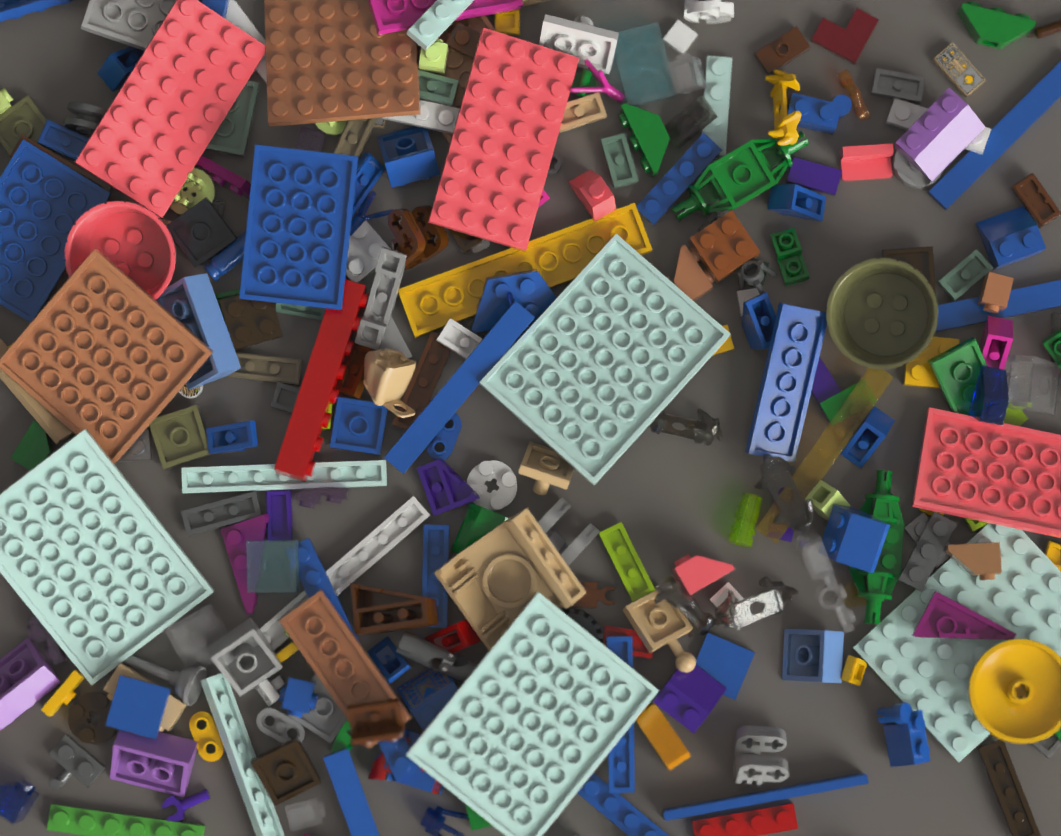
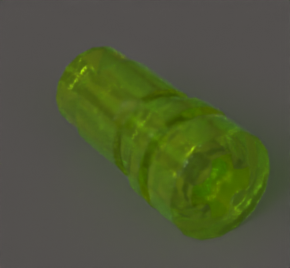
M743 493L741 502L738 503L734 516V519H736L735 525L731 526L733 532L729 533L727 542L744 548H752L754 541L752 536L756 534L754 528L759 517L762 497Z

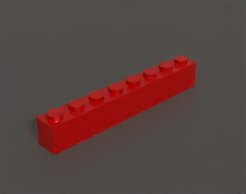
M345 279L342 310L327 308L325 310L274 468L278 474L306 482L307 476H312L316 462L312 460L315 451L320 452L324 439L320 435L323 427L327 428L331 419V413H328V409L331 403H336L339 389H336L338 379L343 380L347 365L343 364L346 355L351 356L354 347V341H351L354 331L358 332L362 319L359 317L361 308H366L370 294L366 293V285Z

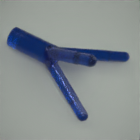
M372 191L370 196L368 194L364 199L358 214L351 221L350 236L355 233L364 221L387 216L394 209L365 215L376 195V192Z

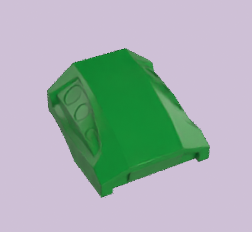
M470 503L451 551L460 553L509 518Z

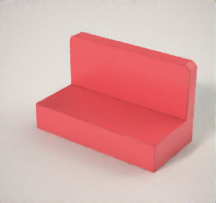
M893 143L846 146L841 148L839 153L842 181L886 179L892 177L891 157L894 154Z

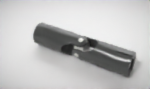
M405 631L396 650L397 653L462 683L478 666V664L468 659L457 656ZM437 658H443L444 660L441 663Z

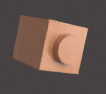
M988 272L984 276L977 305L984 306L983 310L991 313L1003 311L1007 308L1014 278Z

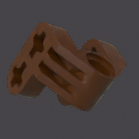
M429 205L418 206L414 208L412 213L403 208L395 209L388 215V225L395 237L392 240L391 248L407 254L404 270L434 258L448 246L449 237L445 228L428 223L432 209Z

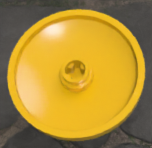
M1027 639L1005 641L987 650L973 667L968 685L970 706L981 726L998 739L1016 744L1038 742L1057 732L1061 728V657L1048 646Z

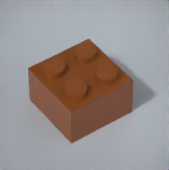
M733 210L690 237L688 241L716 284L739 270L747 261L757 258L760 254L759 249Z

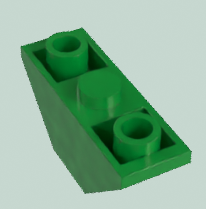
M972 1L962 3L957 13L976 44L996 49H1002L1029 33L1036 24V21L1031 20L1028 15H1011L1005 13L1006 11L1001 8L993 7L987 9L981 7V4Z
M625 103L620 107L619 120L623 128L628 127L632 135L629 137L633 149L635 151L639 150L642 156L640 163L645 173L650 172L653 178L658 174L670 137L659 115Z

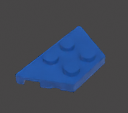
M537 269L488 277L477 305L474 321L470 326L471 332L491 330L514 301L535 317L532 322H535L557 297Z

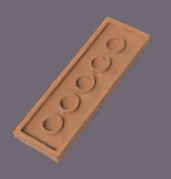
M323 590L317 592L279 620L347 719L348 705L398 698ZM400 702L404 722H406L412 717L407 712L403 704ZM379 741L373 742L370 745H366V747L371 748Z

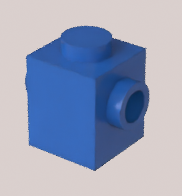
M289 677L287 687L282 686L279 702H283L282 708L288 709V715L302 717L303 713L308 714L310 709L315 710L318 694H314L316 683Z

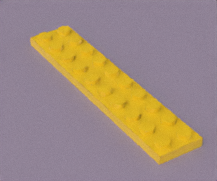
M635 203L616 209L597 221H594L592 218L528 242L525 252L509 248L400 288L398 293L414 337L417 338L431 331L444 328L450 318L458 323L474 317L477 312L479 299L483 293L486 278L537 269L550 288L574 280L615 234L619 235L640 255L651 252L653 249Z

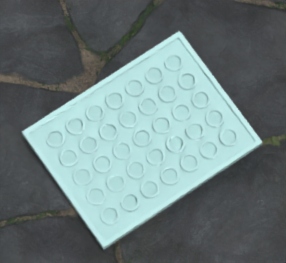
M615 234L479 383L595 486L722 346L731 333L619 235Z
M87 429L83 430L0 494V573L91 686L214 592L212 586Z
M992 523L985 525L966 544L1000 542L1001 574L995 575L994 580H980L979 576H972L954 559L949 558L928 578L922 592L918 590L912 592L880 622V625H876L852 647L902 703H908L912 711L922 710L925 728L958 763L990 735L978 722L970 706L968 685L973 667L987 650L1009 640L912 636L934 592L936 591L1016 633L1014 639H1027L1042 643L1061 657V571L1022 530Z
M537 592L409 749L406 756L505 836H542L659 690Z

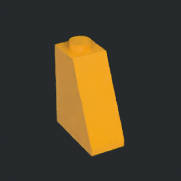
M655 703L648 704L635 721L665 767L671 770L691 757V754Z

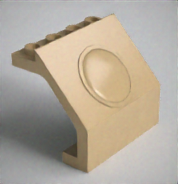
M528 508L498 525L445 562L442 567L434 572L489 651L537 592L559 609L572 606L587 593Z

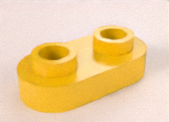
M205 711L195 713L190 719L189 728L194 741H197V749L200 756L209 762L219 760L224 755L225 748L213 715ZM201 719L205 720L207 724L203 730L198 727V721ZM209 744H214L216 747L213 754L207 751Z

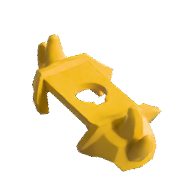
M774 70L775 75L765 77L766 81L774 85L770 96L773 98L774 130L768 131V135L780 139L777 142L780 146L794 145L799 138L796 129L802 114L800 111L787 114L786 89L790 87L800 91V85L796 80L795 74Z

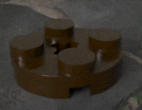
M97 692L84 694L75 700L74 704L69 708V727L74 736L83 743L100 744L111 739L117 732L116 728L106 726L112 700L107 698L105 694ZM92 711L95 714L100 713L102 717L98 720L99 724L96 726L93 722L89 723L88 721Z

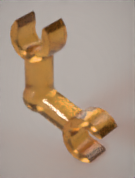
M844 70L838 73L841 79L839 81L842 88H846L852 98L857 118L860 117L861 121L869 118L870 113L863 102L861 90L853 82L849 71Z

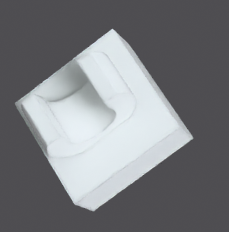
M278 676L271 682L265 679L254 688L270 707L279 699L280 695L277 691L282 688L285 682Z

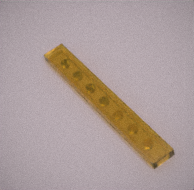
M868 368L755 530L775 544L778 543L806 503L805 498L817 483L823 479L894 378L883 369Z

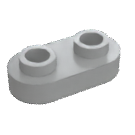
M275 708L263 709L257 716L256 723L258 728L281 743L293 739L288 735V731L291 728L297 730L296 737H298L300 742L305 738L304 726ZM268 716H273L275 719V723L272 726L266 723Z

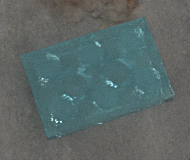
M658 22L618 32L619 36L614 57L627 104L636 107L677 96Z

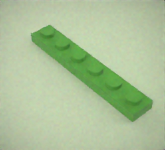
M51 804L47 830L85 836H204L205 825Z

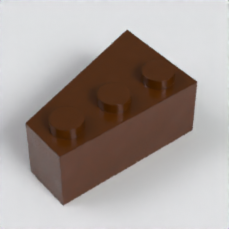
M350 583L355 634L369 636L439 625L436 599Z

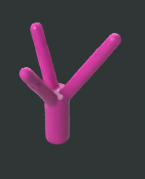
M586 59L585 64L601 83V87H572L570 92H604L618 103L622 102L625 95L609 84L603 71H597L592 63Z

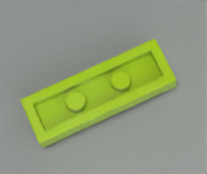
M622 522L599 532L598 534L632 602L656 591Z

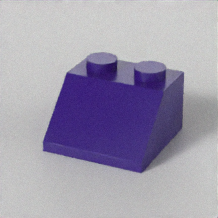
M696 664L695 668L688 673L676 669L657 693L653 702L692 733H695L727 688Z

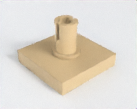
M530 441L518 473L536 479L533 492L539 495H546L550 484L567 490L574 468L552 448Z

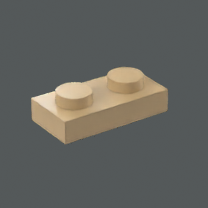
M597 92L567 102L559 133L607 118L600 93Z

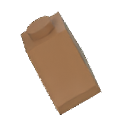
M1000 542L945 546V552L972 576H979L980 580H994L995 575L1002 573Z

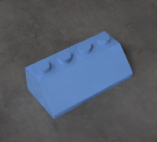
M208 274L183 277L167 287L160 297L156 299L157 302L214 351L186 383L188 390L224 378L241 369Z

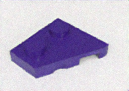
M443 459L417 467L433 516L480 499L479 495Z

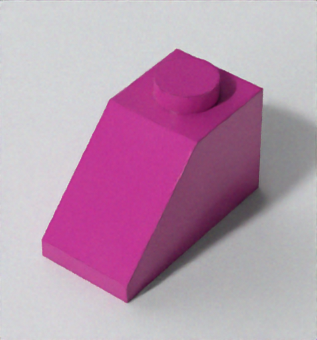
M988 316L981 337L980 350L991 375L1001 378L1014 339L1013 320Z

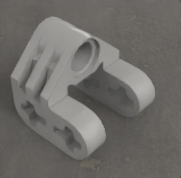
M562 497L541 518L538 524L569 566L600 531L590 523L569 546L558 533L551 531L550 529L571 507Z
M740 727L736 732L734 742L733 781L735 783L744 781L746 784L754 782L762 785L763 781L781 782L786 780L789 776L786 759L782 757L760 756L761 752L783 751L787 746L786 732L778 727Z

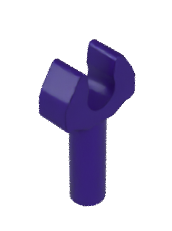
M207 789L183 800L177 799L173 795L164 801L161 808L175 805L177 813L169 816L167 821L178 822L184 819L186 809L210 799V795Z

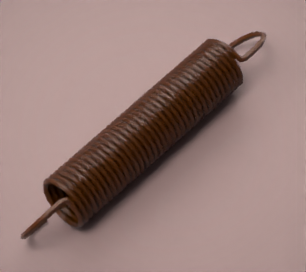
M1061 20L1035 28L1034 33L1027 35V37L1036 36L1039 39L1053 33H1058L1061 31Z

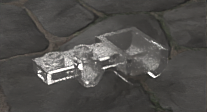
M814 529L802 533L796 541V548L803 567L812 579L823 578L824 581L816 590V599L823 608L835 610L840 626L845 634L855 630L852 622L856 621L855 615L851 607L846 608L843 599L847 598V594L842 583L837 584L821 537ZM834 591L835 597L832 601H823L825 592Z

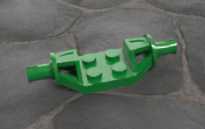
M802 131L798 132L799 140L803 138L805 134ZM773 137L771 139L750 140L708 165L695 184L688 186L690 197L671 207L673 214L681 209L684 210L675 216L680 222L697 210L707 217L712 212L736 209L776 185L787 167L792 166L790 155L808 146V139L806 138L799 143L796 142L794 145L786 146L778 145L777 142L780 139ZM773 146L772 148L761 152V150H764V149H766V148H769V147ZM780 161H782V162H781L777 167H775L773 170L771 169V168H773L776 164H778Z
M876 470L875 492L873 494H865L866 500L859 509L869 514L872 503L875 501L872 516L890 524L875 571L870 573L848 566V572L857 590L856 597L866 600L864 620L866 624L880 625L881 602L892 600L891 593L901 574L904 521L898 503L900 502V497L890 494L893 471L889 470L887 472L885 470ZM864 576H867L868 593L865 591Z

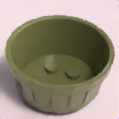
M875 258L854 265L837 280L827 302V326H829L830 336L834 343L837 344V348L847 358H851L850 360L872 369H892L911 362L927 348L937 327L938 305L930 283L917 269L915 270L914 267L900 260L896 261V259Z

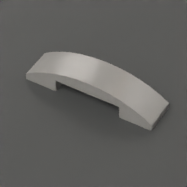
M386 247L381 248L375 269L376 275L354 343L375 350L380 349L398 295L407 254Z

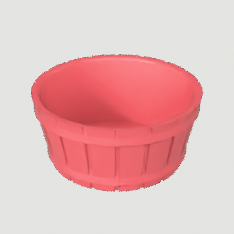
M124 201L107 202V204L97 205L89 209V212L86 211L80 216L70 230L67 238L68 242L65 245V265L69 278L93 250L97 248L155 300L159 298L169 285L176 264L175 244L164 222L149 209Z

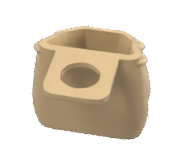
M387 348L369 351L366 354L363 383L375 405H383L401 418L415 415L416 411L401 400L414 374L416 361L408 359L402 352ZM394 406H400L407 412L399 411Z

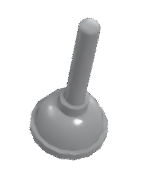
M132 655L123 661L124 664L170 681V684L175 686L178 697L184 701V704L189 706L193 705L200 696L203 689L201 680L205 679L207 674L206 668L202 666L197 668L187 667L181 672L177 670L173 672Z

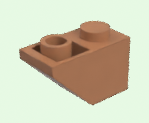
M683 245L679 251L673 284L695 301L712 290L713 285L711 283L714 280L708 270H702L697 263L700 259L694 249H688L686 245Z

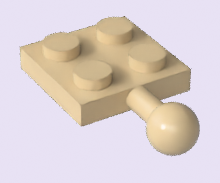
M666 585L625 606L622 611L649 653L668 644L676 656L675 665L679 671L688 673L695 668V657L691 653L685 652L677 640L679 637L689 633L693 627Z

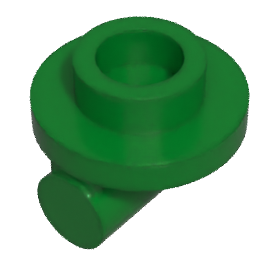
M583 69L581 73L574 76L572 87H596V80L592 76L591 71ZM576 92L574 94L578 97H585L594 92Z

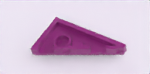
M201 155L196 166L212 175L211 179L218 185L224 187L226 184L229 186L228 189L240 197L243 195L250 199L251 184L246 179Z
M268 514L220 529L247 615L254 613V608L257 605L258 595L256 593L258 579L261 578L262 552L266 544L264 537L266 523L269 522Z
M935 591L912 636L1013 640L1016 633Z

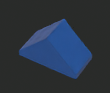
M387 636L367 652L388 682L393 683L412 667L403 655L396 652L397 647Z

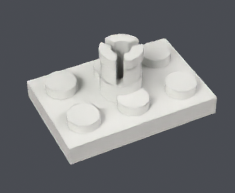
M545 14L539 45L579 57L577 67L589 69L585 64V60L588 59L597 71L602 70L603 73L610 74L619 33L594 27L592 20L585 16H581V19L577 17L574 21Z

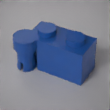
M792 93L787 107V114L800 111L802 116L797 125L798 127L833 135L837 128L838 119L843 118L849 113L852 102L848 96L841 94L837 95L830 102Z
M896 703L893 707H880L877 710V715H884V717L877 719L881 724L888 723L884 725L890 767L929 762V746L922 710L912 711L908 703Z

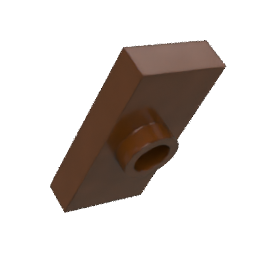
M796 26L757 51L754 55L767 75H770L774 70L779 69L810 49V45Z
M1031 173L1011 187L1039 229L1061 215L1060 210L1034 173Z

